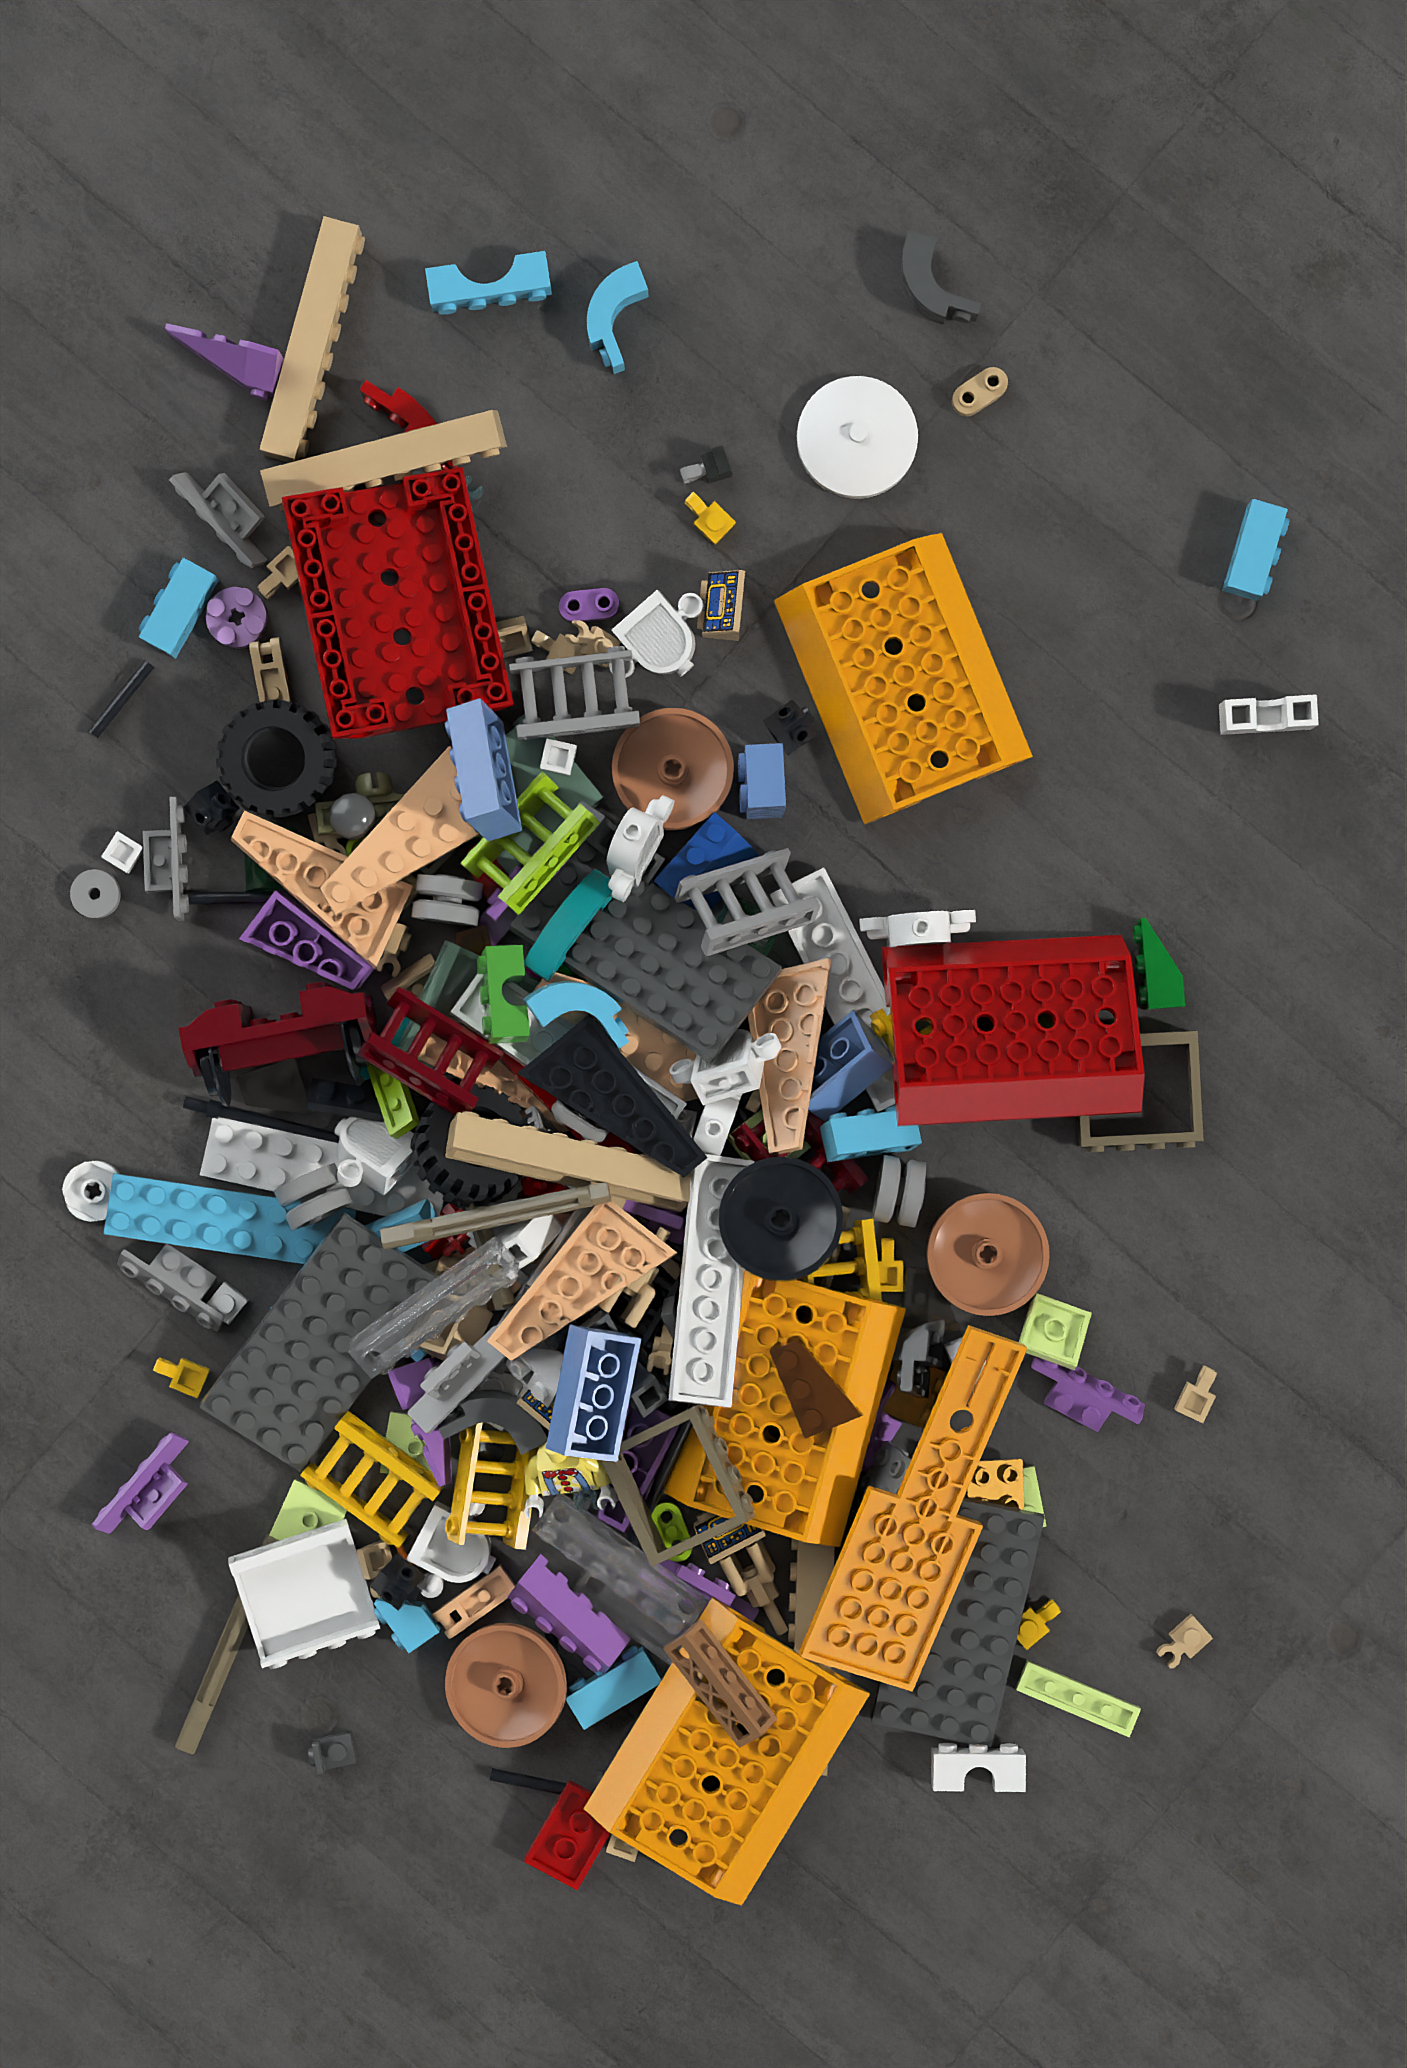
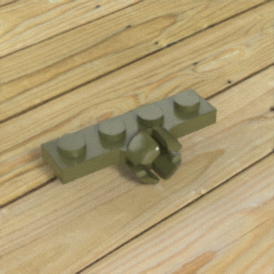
M370 772L358 776L355 781L356 793L366 796L373 803L376 811L374 828L405 795L397 794L393 791L391 776L386 772H376L375 788L372 787ZM335 801L315 803L318 835L337 834L330 822V810Z

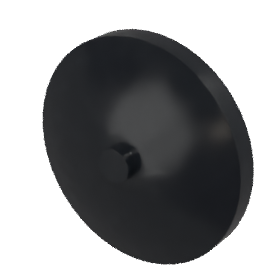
M772 1157L759 1160L747 1166L729 1183L719 1207L720 1234L729 1255L745 1271L768 1281H794L817 1271L834 1253L842 1233L843 1211L835 1187L819 1169L795 1158Z

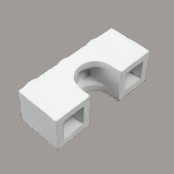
M1317 695L1286 696L1282 699L1257 701L1256 698L1224 700L1219 704L1221 735L1311 730L1319 725Z
M940 1743L939 1748L931 1747V1785L933 1791H964L966 1774L975 1767H984L992 1773V1786L995 1792H1026V1754L1023 1748H1018L1016 1744H1000V1748H988V1745L969 1744V1748H957V1744Z

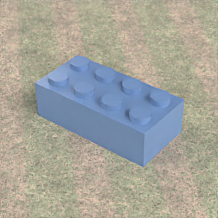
M481 698L446 709L448 721L445 722V728L449 738L452 740L453 748L450 749V757L457 770L458 776L454 777L457 791L461 794L462 804L459 805V811L463 821L468 822L475 832L480 833L487 841L522 831L503 721Z
M783 743L745 745L744 753H739L738 781L745 783L740 788V812H746V819L783 818L786 808Z
M569 1325L546 1449L564 1456L618 1461L641 1338L622 1332Z

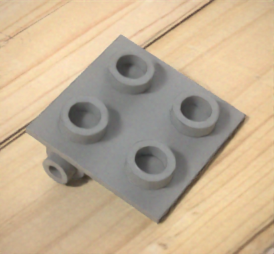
M888 1440L884 1441L881 1448L875 1454V1464L869 1468L866 1475L860 1481L857 1489L859 1495L863 1498L869 1485L897 1494L911 1462V1459L908 1457L909 1453L900 1447H895Z

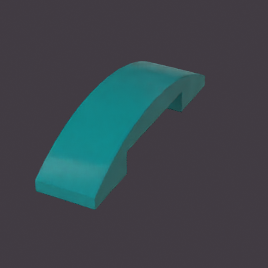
M594 869L580 882L558 908L533 944L524 960L526 968L547 982L552 978L566 959L567 951L599 909L603 911L612 899L613 891L608 887L610 878Z

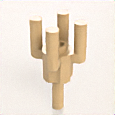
M660 1227L656 1236L665 1243L671 1232ZM657 1267L652 1269L630 1285L602 1301L598 1307L609 1313L621 1292H625L632 1296L620 1317L625 1320V1323L636 1328L655 1296V1290L650 1285L660 1269ZM620 1275L614 1286L623 1281Z
M759 1539L746 1546L754 1564L746 1567L744 1570L735 1553L720 1559L719 1563L736 1595L744 1596L746 1594L753 1608L763 1606L777 1635L787 1632L788 1628L773 1601L780 1594L773 1582L775 1565L762 1540Z

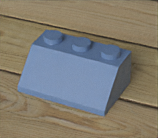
M854 1010L819 1039L808 1110L824 1122L829 1119V1116L836 1114L893 1065L885 1046Z

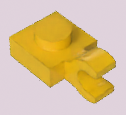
M694 492L685 500L684 504L699 517L693 525L714 545L736 524V521L715 501L707 507Z
M881 1238V1260H878L881 1292H903V1260H894L893 1238Z
M159 1357L153 1371L173 1378L169 1386L170 1388L198 1398L210 1369L185 1358H181L179 1365H176L169 1360Z
M1053 1599L1047 1601L1036 1612L1030 1605L1023 1610L1017 1639L1026 1650L1050 1631L1045 1623L1055 1618L1061 1612Z

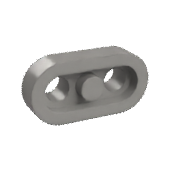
M558 1099L551 1108L557 1122L569 1126L580 1133L585 1140L602 1142L609 1133L608 1130Z

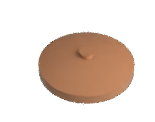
M664 708L641 716L640 727L627 728L621 735L613 754V783L619 799L627 810L634 807L645 812L650 801L653 799L659 800L662 795L675 801L670 816L663 823V829L665 830L687 829L709 819L725 802L733 781V756L725 736L709 719L687 709Z
M974 1194L950 1205L934 1223L927 1242V1266L931 1279L938 1291L954 1306L976 1315H1001L1021 1307L1039 1290L1049 1266V1244L1040 1221L1025 1205L1013 1198L1000 1194Z
M496 1623L473 1632L455 1649L446 1670L445 1692L454 1718L468 1734L491 1746L512 1748L537 1740L553 1726L564 1707L567 1681L564 1666L558 1653L542 1635L519 1624Z

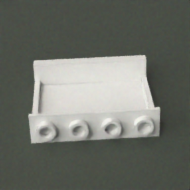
M347 1519L228 1557L229 1567L240 1594L262 1668L267 1666L270 1669L279 1668L287 1664L288 1659L297 1656L299 1659H305L315 1655L318 1649L327 1646L329 1649H335L346 1644L347 1639L356 1636L358 1639L368 1638L376 1633L375 1630L380 1629L379 1620L374 1613L373 1601L366 1579L363 1578Z

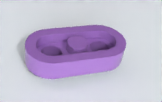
M608 588L571 591L564 594L559 602L561 616L570 623L573 620L583 622L608 620L613 618L619 610L618 596ZM607 598L610 604L606 608H601L598 605L599 600ZM570 602H578L580 604L577 611L569 610L568 605Z

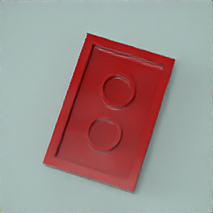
M569 1779L526 1853L524 1862L578 1890L610 1833L584 1810V1806L593 1792Z

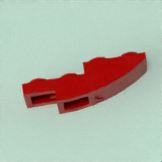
M367 380L360 388V392L365 398L363 403L376 412L382 409L390 415L388 419L401 429L406 425L407 428L404 433L437 424L430 414L400 387L395 390L392 396ZM452 461L441 464L442 470L459 468L458 466H453Z

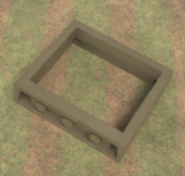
M1198 1031L1140 1034L1141 1046L1187 1044L1191 1132L1090 1137L1089 1116H1076L1078 1147H1086V1152H1104V1146L1116 1145V1151L1135 1150L1134 1144H1146L1147 1149H1165V1143L1177 1142V1148L1195 1147V1141H1204Z
M701 1404L621 1442L617 1462L601 1460L651 1567L756 1517L751 1504L753 1499L748 1493L745 1494L740 1483L742 1482L741 1474L738 1468L731 1464L727 1456V1444L721 1436L718 1437L713 1427L715 1424L713 1415L710 1416L707 1409ZM690 1419L733 1509L735 1517L667 1549L622 1452Z

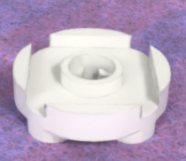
M98 1160L84 1162L71 1169L64 1180L62 1188L69 1211L84 1221L105 1220L113 1173L120 1174L119 1171L109 1163ZM95 1183H98L100 1185L99 1190L102 1191L101 1196H95L94 1199L89 1198L90 1192L86 1190L87 1186H94Z

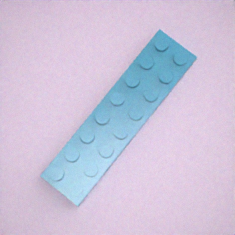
M113 1173L103 1234L305 1264L343 1212L355 1219L356 1210L344 1208L336 1212L337 1214L317 1224H310L292 1231L285 1216L288 1211L300 1205V1202L285 1207L280 1206L276 1197Z

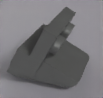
M943 1319L925 1323L899 1335L891 1365H902L897 1371V1384L900 1386V1391L917 1398H929L931 1368H943L945 1341L943 1337L945 1321Z

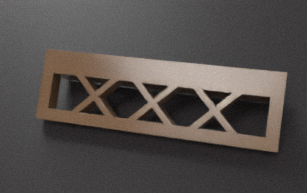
M702 1619L695 1622L682 1636L671 1641L663 1648L739 1748L761 1737L777 1720L775 1714ZM682 1645L689 1654V1659L683 1657L677 1647ZM698 1672L705 1675L709 1680V1684L701 1681L698 1677ZM717 1697L725 1701L728 1709L721 1707L717 1702ZM736 1722L742 1724L748 1731V1734L743 1735L737 1728Z

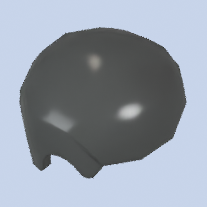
M357 793L344 794L331 806V826L339 836L349 840L362 839L373 830L376 811L373 803L366 796Z

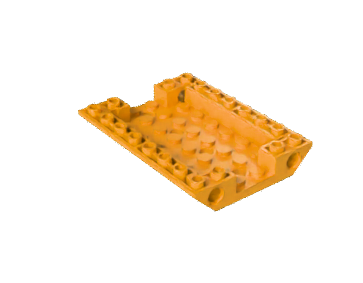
M942 533L913 539L794 588L773 601L864 825L918 804L923 799L975 778L976 780L1033 757ZM868 582L875 583L879 588L878 596L875 598L865 597L862 593V586ZM889 639H897L902 645V651L897 655L887 653L885 642ZM913 695L921 696L925 701L924 709L918 712L912 711L907 703L909 697ZM940 751L946 754L948 763L945 767L936 768L932 765L930 758L934 752Z
M744 1270L732 1404L729 1408L703 1405L709 1415L714 1417L715 1424L713 1427L718 1437L721 1436L727 1444V1456L731 1464L735 1465L741 1474L742 1482L740 1483L745 1494L751 1485L760 1486L764 1492L761 1501H751L756 1517L744 1524L806 1543L835 1547L841 1546L906 1308L849 1291L843 1293L799 1279L787 1282L768 1281ZM805 1305L812 1309L813 1319L811 1322L803 1323L798 1319L797 1310L800 1306ZM800 1339L834 1382L843 1389L845 1395L864 1415L805 1439L769 1351ZM774 1425L779 1429L780 1438L777 1442L766 1440L764 1436L766 1426ZM692 1427L669 1476L664 1493L687 1506L728 1519L735 1517L733 1509L696 1431Z
M711 1597L697 1621L702 1619L775 1714L777 1720L761 1737L739 1748L672 1662L584 1806V1810L609 1833L715 1898L742 1906L870 1693L824 1664L814 1663L811 1660L802 1658L799 1653L766 1634L765 1628L716 1598ZM681 1647L679 1652L683 1657L689 1659V1654ZM772 1669H780L785 1674V1678L782 1683L773 1685L767 1680L768 1672ZM698 1672V1677L701 1681L709 1684V1680L705 1675ZM717 1697V1702L721 1707L728 1709L725 1701ZM710 1775L717 1777L720 1781L718 1789L715 1791L705 1790L702 1786V1781L705 1777ZM675 1829H682L687 1833L688 1838L683 1844H674L669 1837L671 1832Z

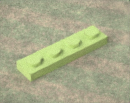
M1026 1660L1015 1687L1019 1692L1127 1737H1130L1141 1711L1139 1706L1029 1660Z

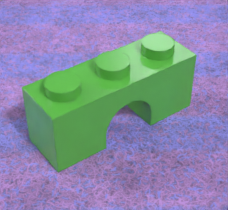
M523 945L486 946L482 956H478L477 959L478 974H483L484 986H480L481 1005H486V1016L482 1017L483 1035H488L489 1044L526 1042L530 1036L528 1006L512 1005L502 995V986L504 984L521 982L525 976Z

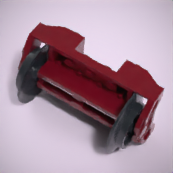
M324 982L305 985L306 990L299 992L303 1014L298 1015V1012L279 1015L280 1021H276V1019L268 1020V1018L253 1020L251 1006L242 1005V1001L237 1002V1000L232 999L214 1002L215 1008L206 1009L188 1026L178 1028L182 1051L189 1068H192L194 1076H203L209 1095L211 1097L219 1096L225 1107H229L231 1104L229 1071L345 1049L355 1082H359L361 1068L368 1067L369 1062L357 1054L372 1032L377 1034V1019L372 995L365 996L363 992L352 994L334 988L331 984Z

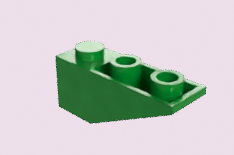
M1137 919V925H1133V940L1135 944L1139 943L1140 955L1135 957L1136 972L1142 976V986H1138L1139 1003L1144 1004V1010L1184 1007L1183 975L1147 919Z

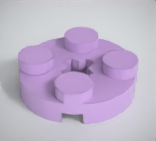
M230 587L224 589L208 602L206 613L207 627L211 635L223 645L230 648L243 649L249 647L250 642L259 641L268 622L267 609L263 601L248 588ZM235 610L245 614V617L241 619L242 624L239 626L234 622H229V618Z

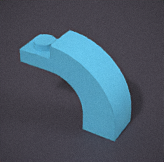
M637 261L615 270L600 283L591 298L587 312V331L591 350L603 347V349L599 350L605 368L611 366L613 374L625 370L623 358L612 332L614 320L624 307L649 297L648 288Z
M560 981L542 986L523 998L529 1010L543 1027L565 1012L574 1010L585 1011L598 1021L617 1048L620 1049L629 1042L625 1036L629 1032L625 1024L619 1017L616 1019L612 1017L622 1008L612 997L596 987L576 981Z

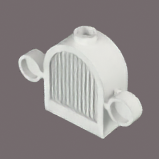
M656 590L612 629L624 646L632 651L633 660L624 661L625 678L632 675L637 662L652 672L659 674H672L676 672L680 677L694 666L690 660L695 650V637L691 627L685 620L687 618H696L702 613L704 603L698 595L694 593L684 594L679 600V609L676 610L659 590ZM610 663L609 667L612 672V664Z
M664 795L659 800L653 799L650 801L645 812L632 807L621 820L607 854L608 870L610 876H612L608 887L613 891V898L625 902L632 886L638 887L664 836L663 823L667 821L675 802L673 799Z
M975 910L953 912L929 911L897 914L887 917L859 919L860 931H867L868 938L872 940L886 939L887 947L889 948L909 945L948 944L951 942L950 933L969 931L970 923L976 922Z
M737 1029L711 1063L696 1054L694 1061L691 1059L679 1060L670 1067L669 1071L676 1083H692L702 1105L759 1089L764 1061L774 1059L781 1049V1044L774 1033L764 1034L754 1041L750 1032Z
M742 1094L705 1104L693 1136V1140L704 1154L721 1155Z
M356 1117L343 1118L336 1126L335 1134L339 1136L337 1154L340 1162L337 1179L342 1185L352 1187L362 1181L382 1195H385L413 1166L411 1156L415 1151L410 1148L414 1133L411 1131L399 1139H395L389 1136L385 1122Z
M438 1501L430 1512L406 1559L429 1571L424 1574L426 1578L419 1587L423 1590L421 1594L427 1598L437 1597L444 1587L443 1579L462 1583L474 1579L481 1572L488 1575L496 1560L495 1557L490 1555L491 1541L489 1535L466 1533L464 1545H458L447 1539L445 1525L447 1518L450 1516L451 1508ZM470 1503L468 1521L477 1522L472 1518L481 1514L486 1504Z

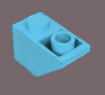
M377 1598L373 1603L376 1607L374 1609L376 1617L383 1625L388 1623L394 1632L391 1636L395 1644L401 1650L405 1648L408 1653H411L439 1633L441 1629L440 1624L435 1621L431 1611L424 1602L415 1601L412 1605L407 1602L399 1611L382 1598Z

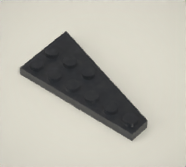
M590 1014L518 1072V1075L683 1178L708 1158Z

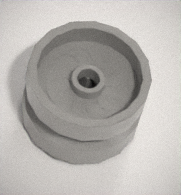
M418 874L415 891L421 895L431 896L433 900L419 899L413 902L411 917L438 923L477 927L480 911L476 907L462 905V901L477 902L481 900L484 884L465 880V878L457 876Z
M883 1155L876 1183L872 1219L888 1223L893 1216L895 1205H898V1224L915 1228L925 1194L926 1162L909 1160L905 1166L903 1177H900V1158Z
M335 1163L304 1174L274 1190L280 1206L287 1207L300 1202V1205L288 1211L285 1216L292 1231L326 1220L353 1203L347 1188L340 1187L328 1192L326 1191L339 1183L337 1179L338 1169Z

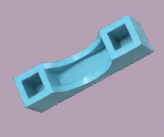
M545 251L515 255L509 272L500 280L488 284H480L467 279L455 264L425 268L432 311H438L441 315L455 313L456 309L468 307L469 310H480L486 308V304L492 303L508 306L515 304L516 300L526 298L529 301H541L546 299V295H552Z

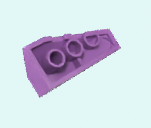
M166 323L165 330L172 339L244 389L250 391V396L267 401L268 397L274 398L284 358L279 350L241 339L239 345H236L235 342L227 339V337L215 334L212 339H208L207 335L199 330Z
M427 1358L388 1371L402 1410H409L426 1393L420 1384L425 1380L424 1376L434 1366L439 1367L442 1364L441 1361H437V1358ZM412 1419L411 1429L414 1435H417L421 1441L424 1440L426 1444L423 1447V1453L438 1486L451 1484L450 1437L443 1439L438 1426L431 1433L427 1434Z

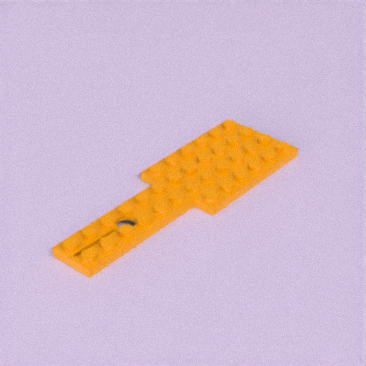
M968 1325L897 1494L870 1485L866 1490L800 1647L799 1654L802 1658L913 1692L983 1528L980 1521L959 1515L957 1512L1026 1353L1027 1347L1024 1344ZM958 1410L969 1411L972 1414L971 1425L962 1428L960 1431L953 1430L950 1427L951 1416Z

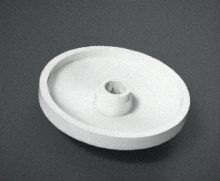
M850 376L837 379L819 389L804 407L797 430L798 453L810 477L830 493L852 499L877 496L895 486L909 470L915 457L918 443L916 419L905 398L887 383L864 376Z

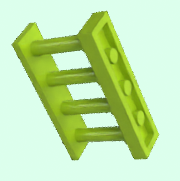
M541 772L532 780L527 789L517 799L522 829L526 826L544 842L532 857L513 840L519 833L517 832L491 841H487L483 837L461 862L475 877L479 878L485 872L501 886L503 891L498 897L518 915L601 823L582 804H579L572 810L555 796L554 792L559 787L544 772ZM545 803L565 819L554 833H551L533 817ZM504 849L524 866L512 880L492 863Z

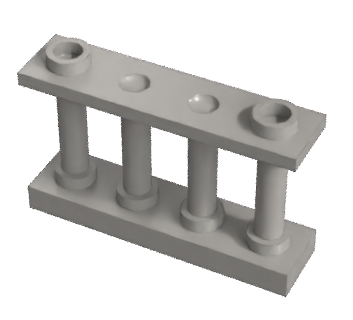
M615 646L607 648V653L541 661H534V657L515 659L516 663L509 664L512 675L520 674L525 711L523 724L516 725L519 741L640 727L639 711H632V707H629L624 661L633 660L632 651H625V646ZM611 663L617 708L614 709V714L602 715V711L598 710L593 665ZM581 667L586 712L583 713L584 717L572 719L567 709L563 669ZM551 670L556 716H553V721L541 722V718L537 717L532 672Z
M788 848L779 851L771 850L763 856L698 876L690 875L679 881L675 895L676 902L679 903L691 899L707 928L701 944V949L705 956L815 922L820 908L818 900L815 896L806 899L799 898L784 871L791 853ZM773 874L789 904L778 908L772 906L757 878ZM746 882L762 913L752 916L745 915L731 886ZM719 891L735 921L723 925L718 924L703 895Z

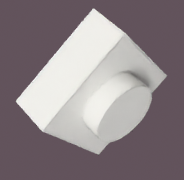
M546 739L540 770L570 776L577 745Z
M117 831L101 857L129 874L141 856L143 846Z
M225 1281L207 1302V1305L224 1315V1322L229 1325L249 1300Z

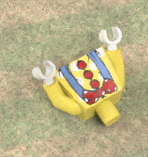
M546 1443L538 1446L537 1455L532 1456L525 1468L526 1494L529 1495L524 1511L527 1518H529L531 1507L538 1508L539 1518L542 1516L544 1502L538 1497L540 1493L542 1496L597 1490L600 1487L601 1493L597 1505L601 1510L605 1509L606 1499H609L612 1502V1507L615 1508L618 1495L614 1488L609 1487L611 1481L601 1460L564 1456L546 1449Z

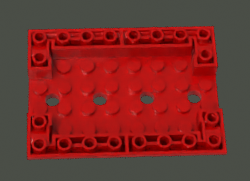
M463 467L405 476L399 484L345 493L343 487L281 498L332 739H361L443 724L448 721L446 709L479 698L493 712L514 705ZM372 512L381 513L385 517V523L380 527L371 525L368 520L369 514ZM385 571H392L397 575L398 582L393 586H387L381 581V574ZM398 630H405L410 635V642L406 645H399L394 641L393 634ZM411 689L419 690L423 695V701L417 705L409 703L406 699L407 691Z
M1122 935L881 947L886 1007H890L895 1055L892 1075L897 1127L1141 1112L1145 1073L1132 960ZM1103 1010L1111 1012L1114 1016V1023L1111 1025L1103 1024L1099 1020V1012ZM1038 1015H1050L1054 1022L1053 1027L1043 1028L1040 1026ZM980 1017L989 1018L992 1021L993 1029L987 1032L980 1030L977 1026V1019ZM920 1020L929 1022L932 1032L928 1035L920 1034L916 1030V1022Z

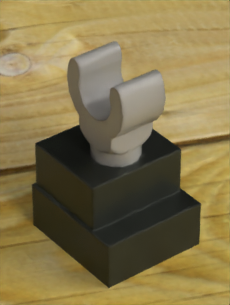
M723 445L712 448V451L702 454L701 459L703 463L681 468L680 472L684 484L695 481L704 475L708 476L710 483L732 477V471Z

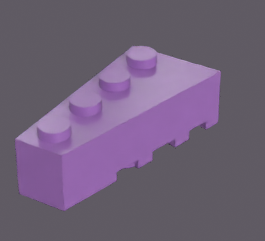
M285 890L274 891L239 938L244 942L256 945L271 954L283 957L298 966L312 970L353 990L361 988L374 971V968Z
M628 1405L621 1442L674 1415L658 1407L643 1418ZM679 1425L622 1452L644 1500L656 1478ZM619 1498L615 1508L612 1507V1502L606 1499L605 1509H599L597 1518L622 1532L628 1531L631 1523Z
M540 1554L509 1594L508 1598L512 1600V1606L520 1613H528L536 1620L535 1624L545 1633L551 1632L559 1638V1643L564 1649L571 1653L575 1651L584 1659L583 1663L594 1672L599 1671L604 1674L631 1639L603 1612L595 1614L592 1611L593 1605L583 1593H573L567 1584L568 1579L562 1573L557 1572L554 1574L545 1567L549 1561Z

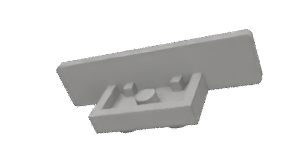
M187 472L175 474L169 479L175 486V491L178 495L187 499L195 508L196 514L215 529L218 538L227 543L237 553L236 556L240 562L253 568L263 565L267 561V558L248 539L265 516L225 473L219 474L205 491Z
M170 797L171 830L143 831L145 892H173L174 918L177 921H184V913L189 912L188 895H183V883L188 882V870L186 864L182 865V853L187 852L186 835L181 834V823L186 821L185 805L180 804L177 797Z
M169 1244L162 1248L150 1265L125 1249L121 1252L117 1265L126 1276L137 1278L145 1284L150 1292L156 1295L161 1294L170 1300L173 1307L181 1312L186 1311L194 1316L196 1321L204 1328H212L215 1331L221 1328L225 1316L201 1301L216 1281L217 1276Z
M493 1326L474 1346L465 1341L462 1344L453 1346L446 1355L447 1359L439 1367L434 1366L424 1376L425 1380L420 1384L426 1393L408 1410V1415L425 1433H431L506 1358V1356L487 1342L498 1328L497 1326Z

